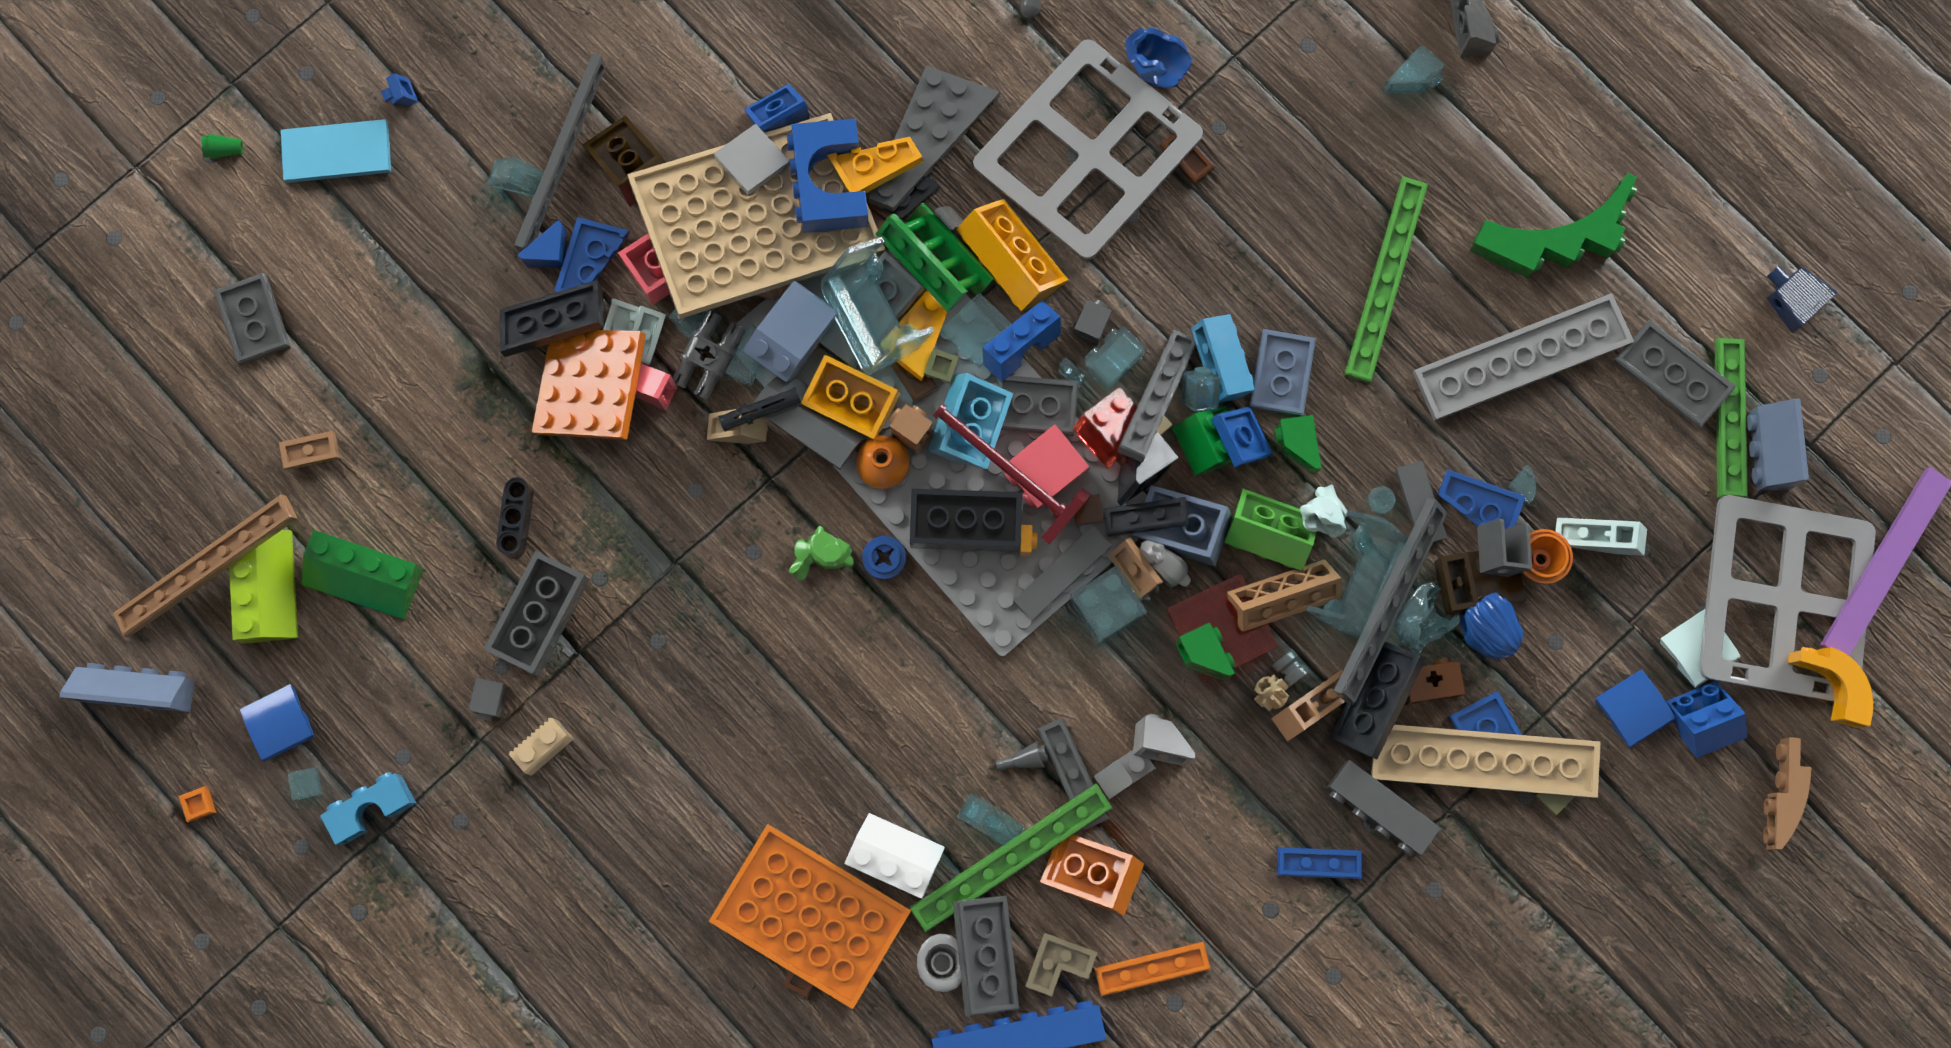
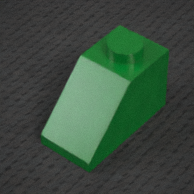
M1313 415L1281 419L1277 425L1278 428H1274L1276 444H1280L1281 451L1312 474L1318 473L1321 469Z

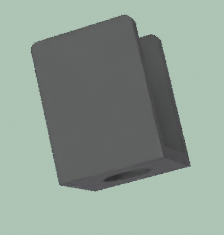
M1496 519L1477 527L1480 573L1510 577L1532 569L1529 523L1523 522L1504 529V520Z

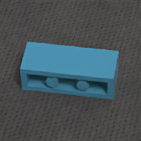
M1231 315L1202 319L1194 325L1191 331L1215 404L1241 399L1254 391L1253 377L1249 373L1245 353L1241 348L1237 336V328L1232 321Z

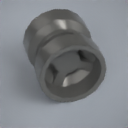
M1293 649L1272 665L1276 673L1285 675L1284 682L1289 687L1310 671L1305 664H1298V655Z

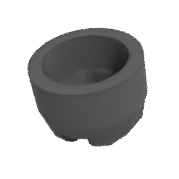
M1021 0L1020 10L1022 15L1028 19L1036 17L1041 10L1042 2L1040 0Z

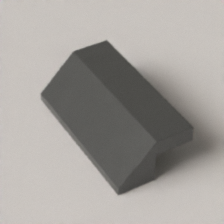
M777 376L765 386L754 403L793 387H796L802 401L809 386L798 378L785 382ZM781 400V401H778V402H776V403L770 404V405H768V406L763 407L762 409L767 408V407H770V406L775 405V404H778V403L783 402V401H785V400ZM799 403L764 416L766 420L839 470L842 469L854 451L858 452L859 448L868 439V436Z

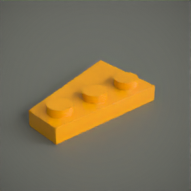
M910 137L878 143L877 147L861 150V147L851 149V152L837 155V153L827 155L848 192L865 191L867 193L924 162L922 155Z
M926 290L880 344L879 349L922 381L947 311Z

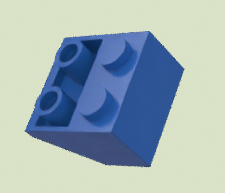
M1717 681L1666 701L1676 717L1674 723L1682 741L1696 758L1748 738L1745 712Z

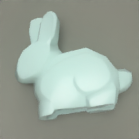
M1333 485L1318 487L1315 490L1317 498L1309 501L1306 505H1302L1300 508L1303 525L1308 531H1320L1332 538H1336L1346 531L1344 519L1347 516V510L1338 499Z

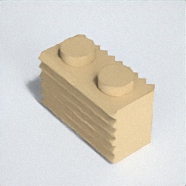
M548 718V722L540 725V729H536L535 733H531V737L527 736V740H523L522 744H518V748L510 751L509 755L525 774L532 776L574 739L558 720Z

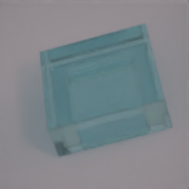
M313 767L288 773L292 801L322 795L318 768Z

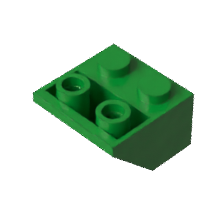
M1227 407L1195 413L1172 427L1195 476L1212 472L1232 463L1211 419L1218 414L1229 412Z
M1210 623L1180 636L1175 642L1188 669L1222 681L1230 679L1235 674L1233 668H1236L1235 662L1229 652L1225 654L1221 643L1224 642L1219 629L1217 627L1212 628Z

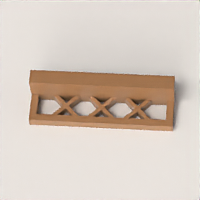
M1324 559L1304 566L1302 571L1294 569L1228 591L1227 598L1237 609L1238 626L1244 632L1341 599V577ZM1322 570H1323L1324 573L1326 574V575L1321 576V577H1320V576L1312 575L1313 573H1316V572H1319V571H1322ZM1292 580L1303 581L1297 585L1288 583ZM1268 588L1278 589V591L1273 593L1264 592L1263 590ZM1247 596L1253 599L1242 603L1239 598Z

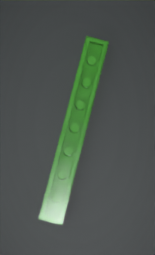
M1403 176L1401 178L1344 373L1346 377L1369 384L1372 380L1427 190V183Z
M1094 784L912 905L910 910L924 931H929L954 914V901L977 899L1112 809V806L1099 786Z

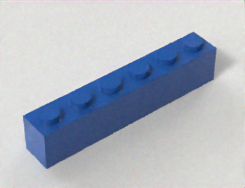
M1092 1000L1075 1003L1076 1009L1065 1011L1064 1006L1048 1009L1047 1015L1037 1016L1035 1011L1020 1014L1021 1020L1010 1022L1009 1017L992 1020L993 1026L982 1028L981 1023L964 1026L965 1031L954 1033L953 1028L937 1031V1037L932 1038L933 1048H1068L1106 1040L1100 1006L1098 1004L1093 1005Z

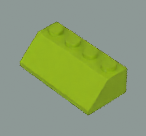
M281 530L229 567L232 636L234 641L247 644L298 638L293 533L291 530Z

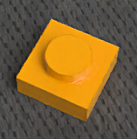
M1021 524L1020 556H1031L1032 549H1037V533L1032 532V525Z

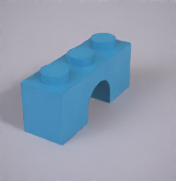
M391 772L385 773L376 779L377 783L369 788L363 786L351 793L352 798L345 802L339 800L326 807L327 812L320 815L335 845L344 846L368 832L363 823V813L368 806L377 804L385 817L393 818L417 804L402 775L392 774Z

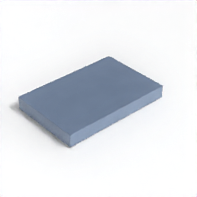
M1268 329L1262 330L1253 382L1255 390L1251 393L1249 407L1297 417L1304 415L1316 338Z

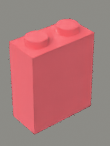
M1056 424L1009 461L1053 498L1090 470L1089 465ZM1004 473L1013 486L1019 484L1008 474ZM1021 486L1025 491L1022 494V498L1031 508L1036 505L1040 510L1045 506Z

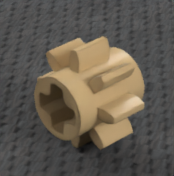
M1275 675L1263 677L1255 686L1254 690L1259 695L1254 700L1268 711L1272 708H1281L1289 697L1285 692L1289 686Z

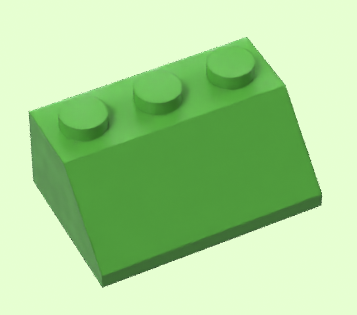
M1243 489L1224 543L1232 545L1236 549H1243L1257 554L1261 558L1282 563L1288 568L1302 571L1313 547L1316 532L1308 531L1304 527L1300 509Z

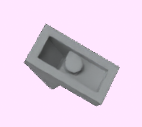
M1132 750L1100 771L1094 778L1108 799H1111L1154 770L1155 767L1150 759L1135 756Z

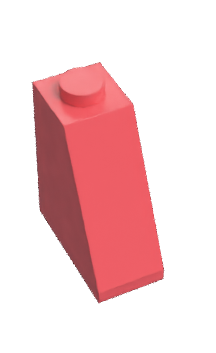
M641 364L635 397L666 411L678 388L671 375Z

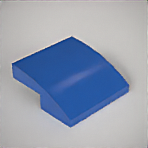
M1642 669L1596 697L1595 701L1613 723L1612 728L1629 749L1673 722L1676 718L1660 692Z
M291 684L240 709L249 735L263 762L314 738L308 716L302 711L296 690Z

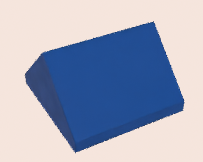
M790 84L785 85L744 109L753 125L756 124L764 133L810 118L805 100Z

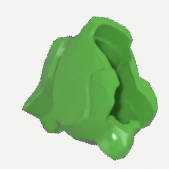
M818 526L808 541L803 539L796 541L794 547L796 561L790 567L789 573L802 581L806 578L809 566L812 563H816L826 570L839 569L843 566L851 568L854 564L853 557L851 556L852 549L849 544L839 538H835L825 532L823 527Z

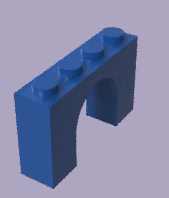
M856 119L791 124L792 134L787 135L788 151L794 152V158L790 159L791 175H796L797 182L792 183L794 199H799L800 207H795L797 223H802L803 233L868 227L865 191L829 193L815 186L809 177V173L814 165L821 160L827 159L828 154L837 153V155L850 153L851 149L859 148Z

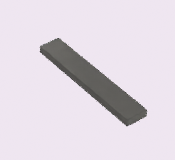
M1173 330L1117 452L1143 463L1196 347L1193 337Z

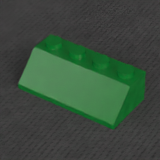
M313 530L303 555L302 586L405 620L424 569L415 563Z

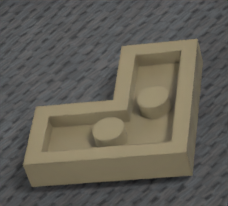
M1044 933L1025 987L1052 996L1061 969L1088 979L1098 952Z

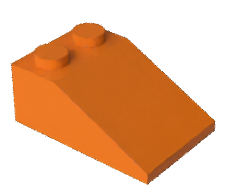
M1071 835L1053 847L1040 883L1124 916L1144 863L1133 855L1076 835Z

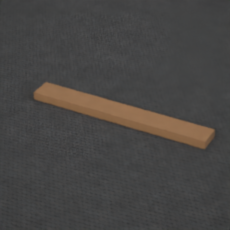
M281 494L115 611L113 615L124 637H131L298 518L287 496Z

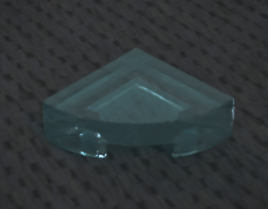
M1065 357L1059 364V373L1070 381H1079L1078 386L1080 387L1085 381V377Z
M1526 465L1508 487L1515 493L1526 496L1525 501L1529 504L1536 494V481L1534 472Z

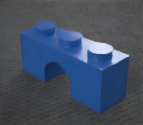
M1043 301L1039 302L982 347L983 365L1000 381L1005 380L1022 366V357L1029 347L1034 344L1042 350L1061 335V316Z

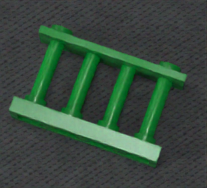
M920 203L907 220V223H903L896 214L890 215L875 234L947 312L955 308L968 292L967 289H970L978 298L995 279L924 203ZM913 231H916L925 242L922 243ZM932 250L943 260L942 262L932 254ZM951 269L961 280L958 281L948 270Z

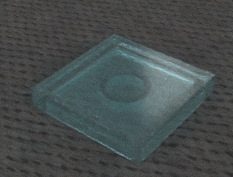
M979 292L941 329V332L980 368L983 365L982 347L1012 323Z

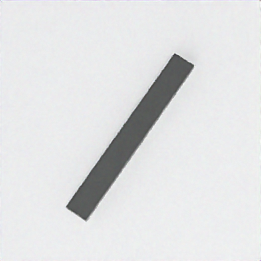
M593 53L514 244L519 252L536 240L606 69V65L600 55Z
M1427 499L1334 689V692L1347 703L1354 705L1447 515L1445 509L1435 499Z

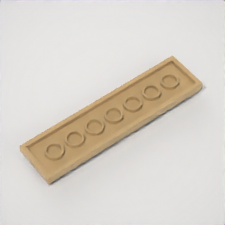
M1394 725L1378 759L1372 758L1371 776L1376 780L1598 798L1600 741Z

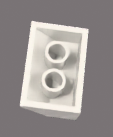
M869 813L844 864L923 899L945 847Z

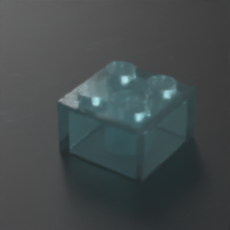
M1117 565L1072 593L1069 598L1099 645L1145 616L1147 612Z

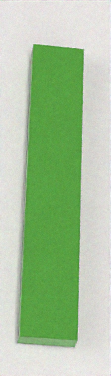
M1717 338L1715 340V370L1736 386L1716 410L1717 498L1727 495L1748 498L1745 339Z

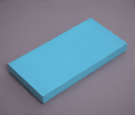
M386 119L281 130L283 180L286 183L391 173L389 126Z

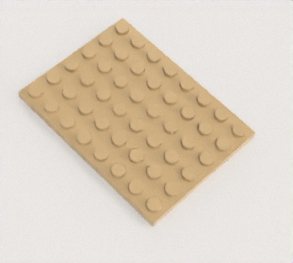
M831 113L799 123L833 121ZM791 125L766 132L765 135L789 161L794 158V152L788 151L787 135L792 134ZM725 145L627 174L679 319L792 284L793 281L798 282L881 256L886 250L883 242L875 235L878 229L868 204V227L803 233L802 223H797L795 207H800L799 199H794L792 183L797 182L796 175H791L790 166L750 195H747L714 159V153ZM828 158L821 160L811 169L809 177L819 189L829 193L848 192Z

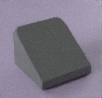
M950 206L937 208L935 210L937 218L954 236L957 235L958 231L956 229L963 222V219Z

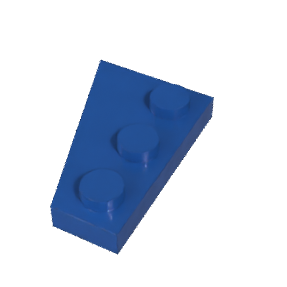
M577 217L554 292L556 293L597 280L630 235L629 230Z
M1448 469L1445 471L1437 494L1439 498L1477 527L1496 519H1503L1504 529L1516 525L1526 497Z

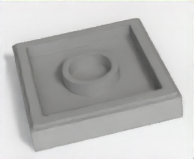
M756 124L714 153V159L747 195H750L790 166V161Z

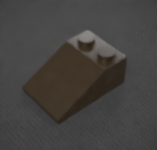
M626 115L582 144L615 190L630 207L637 202L627 174L666 163L662 155Z

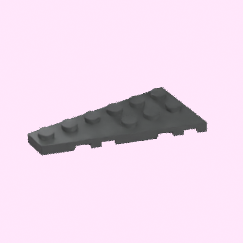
M926 65L894 138L896 140L910 137L922 155L924 162L873 189L868 198V203L894 212L914 190L917 183L931 172L932 167L939 160H942L967 133V129L976 119H979L984 114L987 107L999 98L1000 92Z

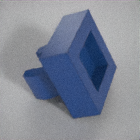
M395 73L386 78L389 88L381 92L385 102L391 100L393 105L402 103L407 106H412L418 102L408 78Z

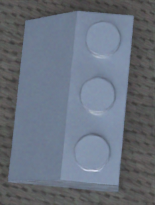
M1800 399L1761 405L1751 410L1747 416L1746 424L1747 429L1751 431L1752 441L1749 445L1750 456L1754 458L1755 468L1752 470V480L1757 486V491L1790 490L1808 481L1809 475Z

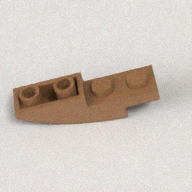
M1789 737L1780 739V744L1776 748L1779 771L1776 774L1775 783L1776 787L1779 788V793L1768 794V798L1764 801L1767 826L1763 831V840L1767 843L1766 850L1783 849L1797 828L1804 812L1810 788L1811 767L1800 766L1801 738Z

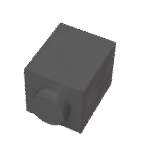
M1087 300L1074 328L1073 335L1098 346L1111 317L1112 310L1108 309V305L1101 301L1094 300L1091 302Z
M476 678L468 711L477 713L476 719L492 722L493 717L502 718L509 686L504 683Z

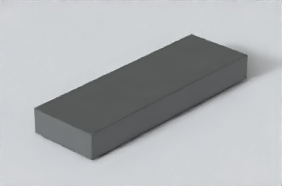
M1423 461L1395 469L1413 527L1427 499H1435ZM1443 523L1433 543L1447 539Z

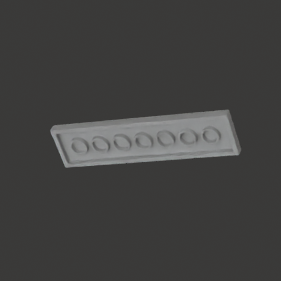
M1611 293L1413 371V374L1432 418L1436 421L1626 347L1633 343L1634 340Z

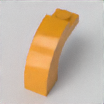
M1802 647L1800 651L1789 653L1788 664L1818 672L1830 683L1834 693L1831 721L1854 728L1870 727L1873 715L1871 686L1861 667L1850 656L1833 647L1817 650Z

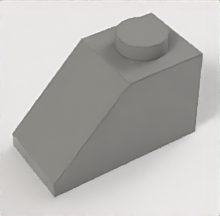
M1150 714L1136 723L1133 755L1185 766L1195 759V752L1172 721L1164 720L1159 715Z

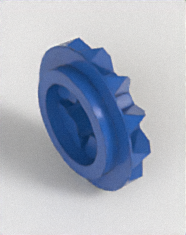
M879 536L867 543L863 550L862 561L867 572L875 578L890 579L898 575L905 566L906 553L902 544L895 538ZM877 549L884 554L891 552L889 560L892 566L885 562L875 566L880 559L876 551Z

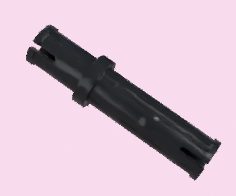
M793 387L749 405L744 403L741 405V408L724 415H719L718 418L723 431L726 432L746 423L748 425L754 424L753 421L802 402L796 387ZM781 400H785V401L780 402V403H778V404H775V405H772V406H770V407H767V408L762 409L763 407L768 406V405H770V404L776 403V402L781 401ZM758 410V411H756V412H754V413H751V414L745 415V416H743V417H741V418L735 419L736 417H739V416H741V415H744V414L750 413V412H752V411Z

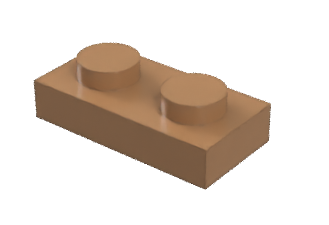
M333 431L279 442L283 468L285 470L340 459L336 434Z
M1131 538L1123 541L1107 555L1139 600L1146 597L1163 582Z

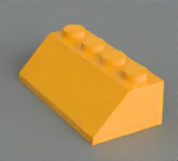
M1004 199L974 209L956 229L962 236L963 241L970 246L978 256L979 261L989 270L997 284L1005 290L1012 303L1020 311L1036 306L1068 281V278Z

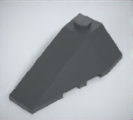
M1450 0L1459 57L1491 54L1499 42V33L1497 28H1494L1493 20L1483 1Z

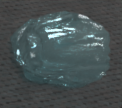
M1433 582L1422 584L1416 589L1394 622V630L1399 641L1418 655L1421 654L1427 642L1439 640L1444 634L1452 631L1460 621L1458 613L1451 620L1437 614L1434 601L1442 589Z

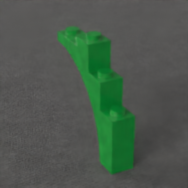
M1627 173L1620 180L1613 194L1604 205L1587 217L1569 225L1546 230H1523L1505 227L1486 220L1479 229L1470 251L1527 278L1533 271L1538 272L1545 258L1566 268H1569L1574 261L1579 262L1585 249L1608 259L1614 252L1619 253L1626 238L1622 237L1626 228L1621 226L1620 223L1626 214V210H1623L1626 201L1630 202L1637 190L1633 186L1637 177Z

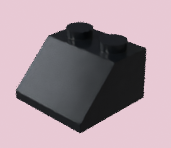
M1158 432L1143 463L1126 455L1124 456L1126 461L1120 468L1117 503L1120 506L1124 505L1158 482L1178 459V456Z

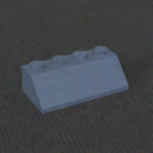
M87 663L86 668L76 667L60 691L59 696L83 703L190 713L195 680L186 678V673L179 671H169L168 675H158L159 670L142 668L141 673L131 672V667L115 665L114 670H105V665Z

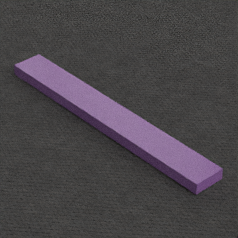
M1932 467L1924 470L1821 642L1820 646L1822 648L1833 647L1848 656L1852 653L1951 486V481Z

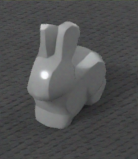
M1149 540L1141 544V553L1166 585L1172 588L1178 584L1187 586L1190 583L1191 579L1187 574L1188 566L1182 558L1165 549L1162 544Z

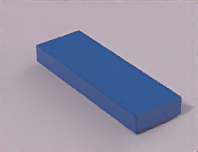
M1278 847L1277 876L1362 879V851Z

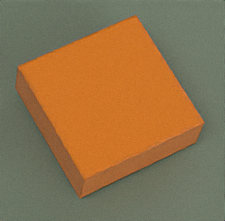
M206 786L178 796L186 822L188 823L216 813L209 788Z

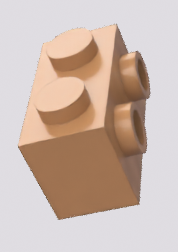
M905 404L902 410L897 408L889 420L892 423L890 425L891 435L919 456L933 436V422L926 418L927 414L919 407L914 405L911 408Z

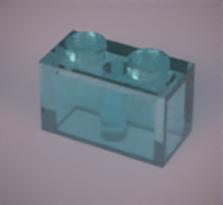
M1124 326L1118 331L1113 329L1105 337L1104 341L1106 343L1100 349L1093 348L1085 357L1087 361L1085 362L1084 369L1106 391L1133 367L1146 352V347Z

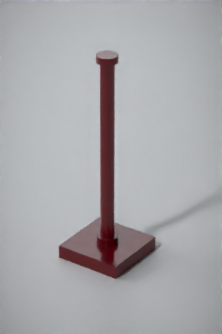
M943 403L934 413L933 417L944 421L1054 512L1053 516L1056 520L1041 537L1050 545L1091 494L1082 487L1068 506L1065 503L1060 504L946 410L947 406Z

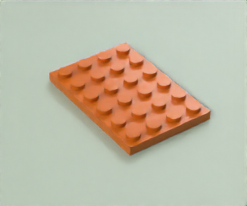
M767 824L709 922L841 1003L854 1009L911 910Z

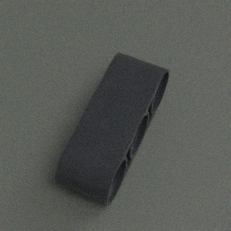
M513 477L505 483L496 539L498 550L510 559H518L525 553L534 497L532 487L519 477ZM518 486H524V494L515 498L513 496L514 489ZM515 512H520V521L516 524H510V516ZM511 539H516V548L512 551H506V543Z

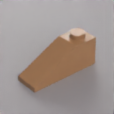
M1342 670L1271 718L1287 741L1345 702L1334 692L1343 673Z

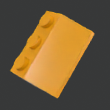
M824 355L800 404L875 439L889 419L901 393L883 382Z

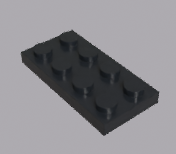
M598 280L500 309V353L504 357H508L604 328L602 285Z
M1384 642L1354 705L1346 703L1330 738L1377 760L1426 659L1418 654Z

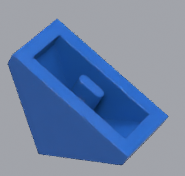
M558 220L521 251L518 256L526 266L562 268L565 259L567 231Z

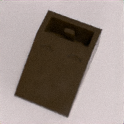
M1479 551L1443 556L1434 562L1445 615L1466 612L1470 607H1474L1477 602H1481L1482 598L1495 592L1502 598H1506L1511 604L1527 601L1521 573L1510 577L1480 573Z

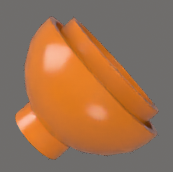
M886 435L877 436L875 439H868L859 448L856 455V470L859 477L865 484L875 489L885 490L899 485L907 476L910 468V457L906 447L899 440ZM884 454L887 456V461L882 464L878 463L877 457Z
M1540 529L1531 532L1532 569L1522 572V574L1529 580L1539 584H1552L1564 578L1570 571L1573 563V553L1568 541L1561 534L1553 530ZM1537 555H1542L1544 557V564L1537 563Z

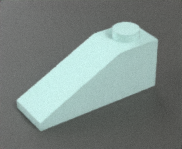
M1557 518L1556 532L1568 541L1571 548L1623 555L1644 556L1647 528L1641 522Z

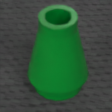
M209 133L208 136H202L203 157H210V160L233 155H243L242 139Z

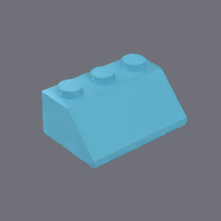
M963 373L953 376L944 404L947 406L946 410L992 448H995L1013 393L973 375ZM940 418L938 419L928 451L950 461L987 470L990 459Z

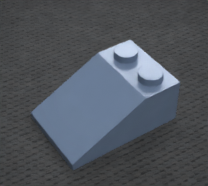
M793 281L757 327L743 351L785 382L797 378L839 312L798 282Z
M1151 485L1145 502L1186 497L1189 526L1134 533L1133 536L1143 541L1149 540L1162 544L1165 549L1188 559L1216 566L1233 518L1229 508Z

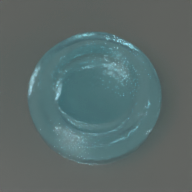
M1376 487L1368 495V505L1376 513H1387L1395 505V495L1387 487Z

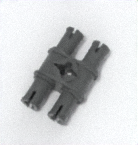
M710 310L706 311L698 330L691 332L692 337L683 354L680 353L679 355L681 362L672 378L675 384L686 389L695 369H699V367L704 368V374L693 393L708 401L719 379L725 378L724 374L733 356L736 357L735 348L746 330L730 321L721 342L714 343L711 338L723 317ZM701 351L713 354L715 359L704 357Z

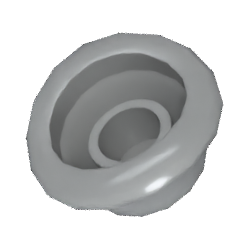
M937 934L929 937L921 945L917 954L919 976L925 985L935 991L948 992L956 989L962 982L957 939L947 934Z

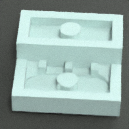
M613 299L603 330L641 331L645 333L646 339L641 364L650 365L666 314L644 306L637 307Z
M1705 609L1660 639V644L1678 663L1677 668L1695 688L1708 680L1699 671ZM1724 632L1722 657L1726 661L1735 662L1740 658V654Z

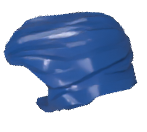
M1150 27L1146 30L1139 28L1125 39L1128 60L1132 62L1139 76L1152 86L1175 88L1179 81L1184 78V75L1187 74V71L1191 69L1190 66L1193 58L1187 52L1185 44L1177 36L1163 34L1161 30Z
M1496 592L1485 596L1481 602H1477L1474 607L1467 609L1460 619L1465 642L1468 646L1478 651L1482 657L1501 659L1512 656L1517 652L1524 637L1523 629L1515 615L1513 605Z

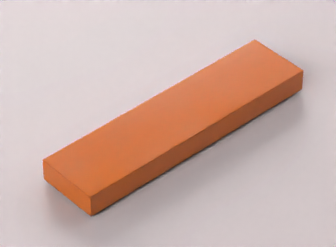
M1204 942L1094 968L1101 996L1211 970Z

